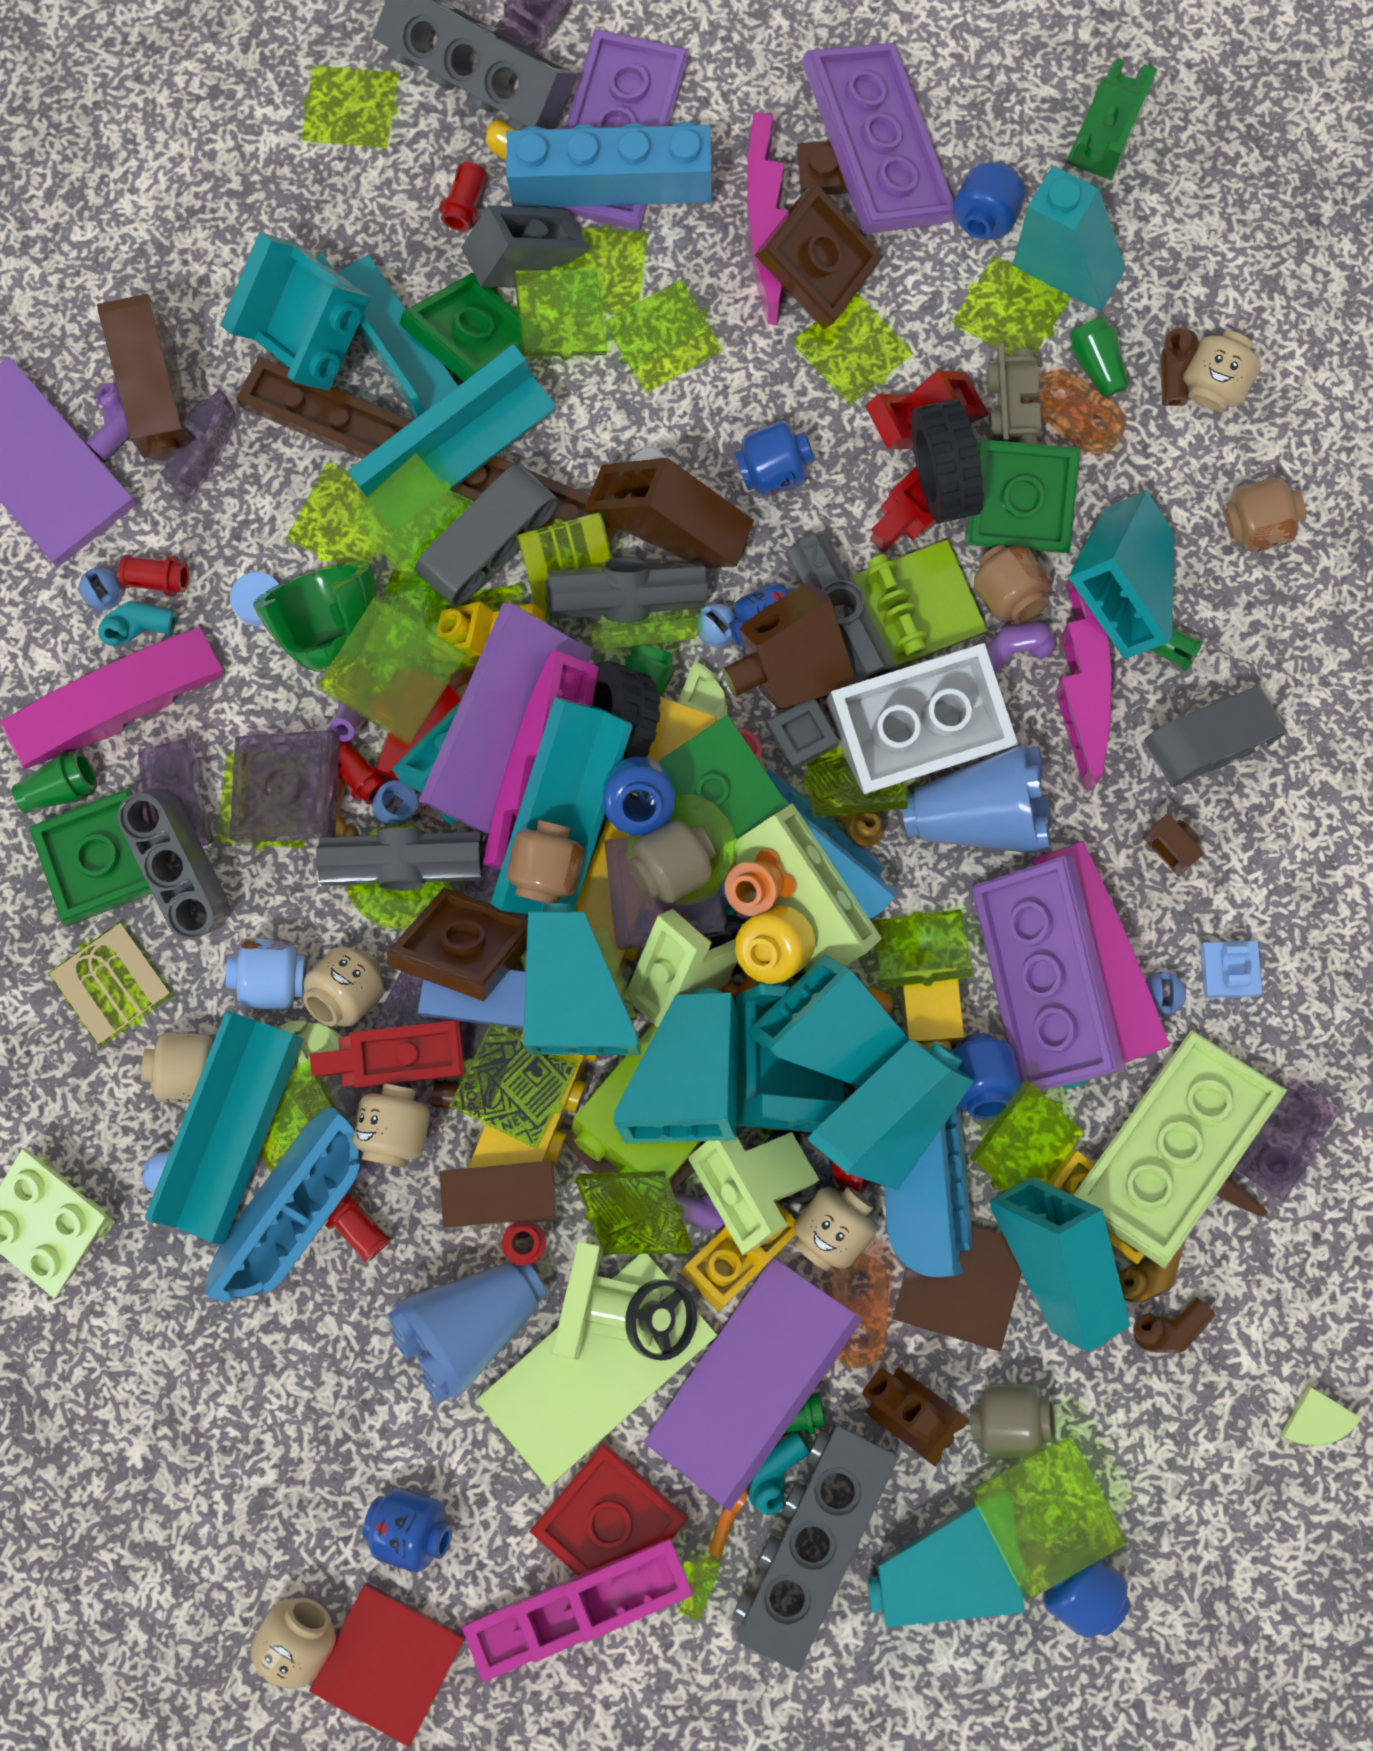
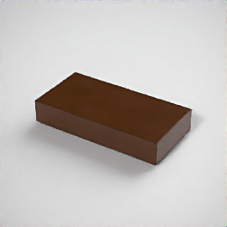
M552 1161L439 1171L443 1228L445 1229L557 1219Z

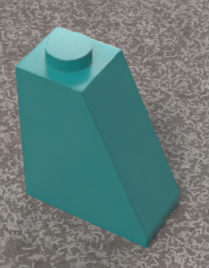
M1052 165L1027 207L1013 267L1102 311L1124 274L1126 267L1100 189Z
M1147 490L1102 510L1068 576L1124 659L1169 643L1172 637L1174 531Z
M561 903L546 904L543 906V912H528L523 1046L529 1054L641 1056V1042L585 913L576 912V906Z
M826 954L747 1031L754 1041L776 1057L859 1087L910 1040L851 969Z
M702 988L693 991L692 994L675 995L614 1112V1124L625 1143L736 1140L739 1013L731 993H723L712 988Z
M910 1039L813 1131L808 1141L846 1173L898 1190L969 1090L974 1080L958 1069L963 1060L944 1045L935 1041L931 1048Z
M1030 1177L989 1200L991 1211L1053 1334L1081 1350L1089 1352L1094 1348L1105 1345L1110 1338L1130 1327L1103 1209L1035 1177Z
M1005 1489L989 1491L875 1561L877 1576L867 1577L871 1613L881 1612L882 1621L886 1628L1025 1613L1010 1492Z

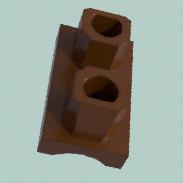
M883 1367L878 1369L862 1392V1395L872 1402L866 1413L934 1467L941 1460L943 1448L950 1447L954 1442L953 1434L963 1429L969 1422V1419L900 1367L893 1375Z

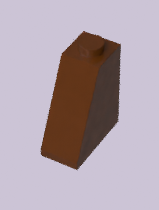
M148 293L97 304L102 330L132 442L143 458L150 457L157 461L176 458L180 451L193 448L174 338Z
M669 458L602 464L584 509L589 515H599L601 521L687 561L701 560L705 568L737 567L739 559L746 549L747 538L754 522L751 517Z

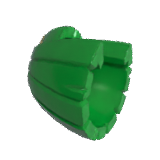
M364 560L348 561L345 564L342 562L335 566H325L317 569L316 574L313 571H309L289 579L287 584L280 583L272 587L253 602V607L278 645L301 666L315 672H334L350 666L365 651L371 639L376 615L374 573L370 562H364Z

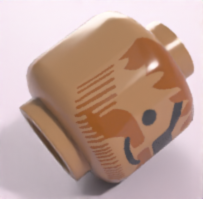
M1270 478L1240 486L1233 491L1231 502L1224 504L1226 526L1232 543H1241L1243 548L1249 552H1259L1293 542L1298 533V522L1305 521L1307 518L1306 507L1300 490L1291 492L1287 483L1281 478Z
M998 545L981 557L979 561L981 567L974 577V589L997 620L1001 622L1013 621L1015 624L1026 623L1038 616L1047 607L1050 600L1048 595L1051 591L1052 580L1030 549L1022 545L1006 548L1005 545Z
M539 820L536 830L523 829L517 832L506 870L508 881L517 886L516 895L554 904L559 902L560 897H568L575 892L585 850L579 842L569 839L570 827Z

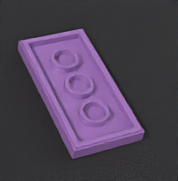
M594 29L565 129H571L578 125H591L596 128H618L631 123L643 124L647 127L670 126L689 60V49ZM647 204L544 208L568 209L572 216L640 231Z
M896 43L808 50L802 60V64L863 234L941 225L955 219L953 214L954 200Z
M9 356L0 363V502L58 568L135 507L137 503Z
M503 603L419 798V802L489 836L494 808L510 752L527 704L549 653L557 650L588 662L593 650L518 606Z
M1063 856L971 886L1007 1043L1013 1047L1017 1058L1022 1083L1020 1096L1036 1094L1125 1071L1074 857Z
M773 1258L643 1443L720 1505L731 1511L858 1328L862 1319L782 1262Z

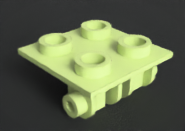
M23 1148L0 1185V1254L55 1299L64 1288L95 1236L97 1235L99 1238L104 1237L114 1226L115 1220L109 1216L111 1210L108 1207H101L90 1197L86 1198L84 1196L86 1189L82 1186L74 1188L72 1186L74 1180L70 1176L64 1177L49 1165L47 1157L41 1156L38 1158L29 1150Z

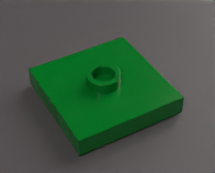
M473 272L403 311L399 324L463 382L513 344L525 357L541 345L544 337L538 329L490 287H481Z
M976 439L983 476V510L979 515L967 517L964 545L983 547L1005 545L1006 548L1022 545L1032 551L1070 553L1080 448Z
M728 714L657 761L668 770L675 786V809L670 820H680L692 830L701 827L711 840L716 853L788 806Z
M129 788L29 827L61 923L67 927L153 894L118 822V809L123 800L134 794Z

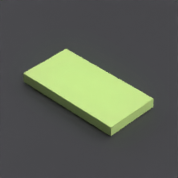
M1191 1030L1073 1196L1103 1209L1108 1231L1166 1269L1281 1102L1287 1090Z
M645 1250L613 1278V1280L639 1286L657 1279L670 1280ZM669 1286L656 1288L662 1291L660 1301L675 1291ZM683 1300L674 1309L675 1325L669 1333L671 1348L678 1342L685 1328L686 1309ZM697 1312V1325L691 1342L681 1354L672 1359L659 1361L640 1355L628 1341L585 1332L579 1359L573 1360L552 1355L557 1327L475 1401L543 1483L550 1487L718 1335ZM653 1336L650 1346L643 1345L652 1353H662Z

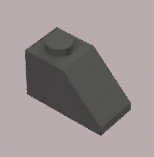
M488 205L461 246V249L481 287L522 288L583 256L588 250V246L568 209Z

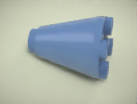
M1015 746L916 787L914 794L903 795L902 804L904 803V806L902 807L907 836H920L923 841L1024 853L1041 852L1044 848H1051L1049 828H1052V817L1048 796L1042 797L1041 778H1044L1040 747Z
M507 1262L401 1299L392 1306V1311L387 1314V1318L393 1327L390 1335L399 1351L407 1360L415 1355L418 1358V1363L424 1372L420 1378L432 1399L438 1405L447 1399L454 1401L467 1390L539 1308L538 1302L547 1297V1292L541 1279L530 1264L523 1266Z

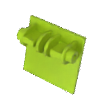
M948 539L889 561L886 554L875 556L867 562L870 569L851 576L854 584L863 592L864 606L896 667L988 632Z

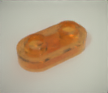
M1052 370L1039 378L1040 394L1039 397L1031 398V403H1040L1041 419L1088 453L1105 454L1118 446L1124 434L1126 423L1123 413L1116 405L1068 371ZM1056 388L1062 389L1067 393V397L1063 399L1056 398L1052 395L1051 390ZM1093 419H1102L1108 424V428L1098 429L1091 421Z
M860 1254L847 1268H836L832 1276L831 1297L862 1319L858 1328L862 1329L868 1337L867 1345L862 1350H852L846 1343L837 1356V1359L842 1364L852 1368H865L873 1365L881 1358L886 1347L889 1279L884 1266L874 1257ZM855 1272H863L870 1279V1287L863 1294L853 1292L849 1286V1279Z

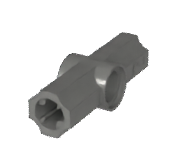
M813 533L798 540L792 548L786 551V559L799 584L802 585L807 581H811L831 599L832 605H846L853 611V614L850 616L837 618L856 683L894 672L896 665L864 606L863 592L851 581L827 534Z
M617 557L606 560L603 563V567L547 571L545 597L550 619L604 616L606 619L614 622L632 623L648 618L649 612L705 608V602L708 601V582L705 565L701 560L649 564V562L641 558Z
M395 827L381 829L377 831L376 836L319 837L318 847L316 848V867L319 883L322 886L377 884V887L387 890H414L425 887L427 882L483 881L484 848L481 832L425 834L423 830L416 828Z

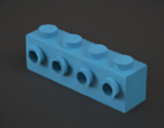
M680 122L673 126L647 127L643 124L631 123L618 128H596L591 125H578L571 129H544L538 126H529L521 130L506 131V178L512 206L535 208L712 203L710 125Z

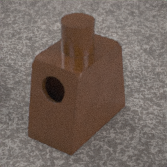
M811 581L803 583L743 623L739 633L747 656L722 667L724 679L735 697L758 686L759 690L776 708L793 706L829 695L831 691L856 684L832 601Z

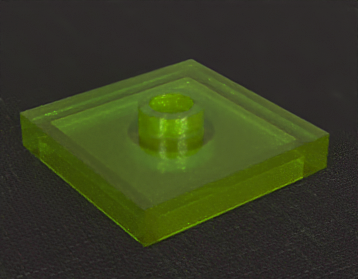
M374 597L317 685V689L410 746L448 686L450 675L458 670L466 657V653Z
M1072 1436L1062 1438L969 1490L1025 1599L1034 1598L1128 1544Z

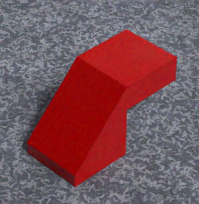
M937 370L909 395L878 394L865 405L887 449H913L911 417L912 410L916 407L956 398L964 405L971 423L989 415L967 372Z

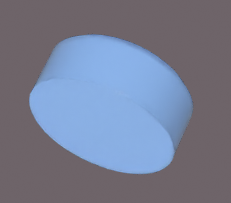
M251 572L240 577L234 583L230 592V603L237 616L246 624L264 626L255 612L253 602L261 594H265L267 590L278 585V582L272 576L263 572Z

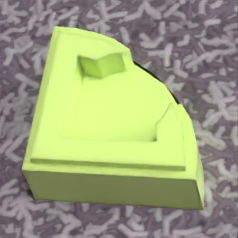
M694 661L677 703L717 717L718 721L728 714L725 693L714 674L702 664Z
M298 1020L279 1026L283 1031L304 1038L296 1058V1063L303 1075L311 1073L310 1054L338 1051V1038L343 1037L334 1029H330L328 1026L317 1022L310 1023L309 1021Z
M1306 1387L1280 1436L1299 1444L1325 1445L1348 1435L1357 1426L1361 1418L1314 1388Z

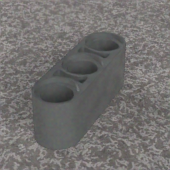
M521 463L515 464L502 473L421 554L415 565V571L452 607L460 606L469 600L521 548L518 537L535 533L546 524L557 510L559 499Z
M1256 686L1172 720L1149 734L1144 739V742L1170 786L1175 787L1256 752L1254 749L1256 746L1265 741L1267 745H1270L1283 737L1288 731L1261 686Z
M155 788L130 795L123 800L118 809L120 828L171 930L181 938L192 940L215 931L225 924L230 911L228 898L177 796L167 789ZM146 801L153 804L158 811L159 819L156 827H152L144 819L143 806ZM169 850L177 853L182 860L183 869L180 876L172 873L167 866L166 859ZM192 899L201 902L206 909L207 918L204 924L196 921L191 915L190 903Z

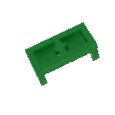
M1122 59L1115 60L1109 69L1107 78H1102L1066 160V163L1109 180H1113L1148 99L1157 72L1156 68L1144 64L1138 71L1136 78H1128L1121 72L1124 66Z

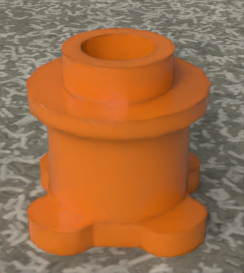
M766 848L758 852L755 861H745L732 868L727 874L724 883L725 895L729 904L737 912L745 916H754L755 914L769 911L780 897L789 898L797 889L796 879L786 874L779 863L780 856L778 852Z

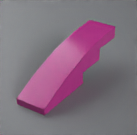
M753 112L747 159L748 237L754 278L767 324L778 325L784 287L754 255L788 212V210L779 209L784 186V163L769 161L773 140V115Z
M1068 579L1065 586L1076 621L1067 623L1060 640L1071 675L1061 678L1055 694L1084 790L1097 785L1104 770L1111 723V660L1107 633L1070 579Z
M198 627L146 647L49 693L1 721V728L24 770L51 760L63 751L70 753L120 733L123 730L124 723L162 710L172 704L174 696L221 678L223 668L201 628Z
M557 650L549 653L527 704L510 752L494 808L483 865L501 870L554 697L592 706L599 666Z
M1081 841L1031 859L1033 866L1063 856L1074 857L1123 1063L1170 1047L1129 939L1084 842Z
M669 1538L465 1623L461 1628L484 1683L531 1661L535 1663L580 1642L585 1641L587 1643L691 1597L693 1596V1591L673 1542Z

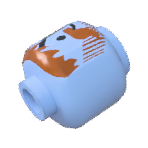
M246 939L240 947L239 955L228 956L226 988L236 989L237 999L244 1008L286 1010L291 1007L295 997L303 998L306 955L297 954L295 945L288 940Z

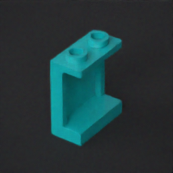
M259 232L220 326L232 335L255 340L290 368L288 378L293 382L330 390L371 297L298 243Z
M789 980L776 984L756 981L755 987L736 995V1008L739 1013L737 1126L813 1132L844 1103V1081L778 1058L754 1041L747 1033L791 988L789 987Z

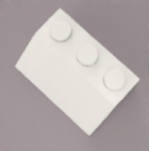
M985 643L831 691L825 700L841 750L863 795L1018 745Z

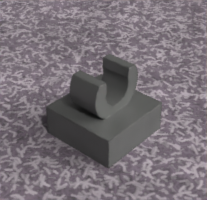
M815 699L800 703L768 720L766 724L768 731L791 771L806 765L839 746L837 736Z

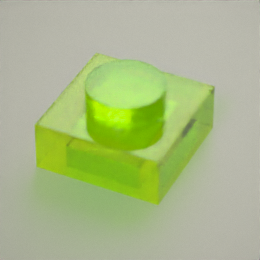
M700 1551L696 1564L685 1560L683 1569L693 1591V1596L681 1601L678 1613L700 1622L721 1567L720 1559Z

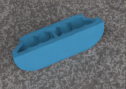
M767 769L766 773L788 805L794 804L868 918L871 919L881 913L895 898L898 891L897 887L888 884L887 886L881 878L880 874L885 869L882 862L867 848L851 841L848 833L825 813L818 815L822 811L814 807L812 802L783 778Z
M329 1107L324 1109L307 1124L231 1227L225 1244L219 1246L209 1267L205 1280L206 1296L222 1302H231L230 1298L248 1297L264 1291V1294L269 1293L285 1278L350 1189L360 1168V1150L352 1143L353 1126L336 1108Z
M958 1107L954 1109L899 1189L896 1190L884 1186L887 1231L894 1252L908 1268L916 1273L930 1277H950L962 1274L963 1269L959 1262L961 1252L969 1251L972 1247L961 1110Z

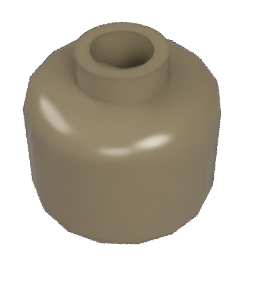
M674 819L640 837L634 843V858L628 861V865L634 880L647 898L651 900L657 897L665 903H673L705 885L710 880L712 872L709 859L715 857L716 852L711 840L701 827L692 830L684 822Z
M1031 1382L988 1385L982 1392L980 1405H971L970 1428L973 1439H983L985 1450L995 1459L1040 1457L1046 1448V1444L1054 1443L1055 1413L1051 1396H1043L1040 1388Z

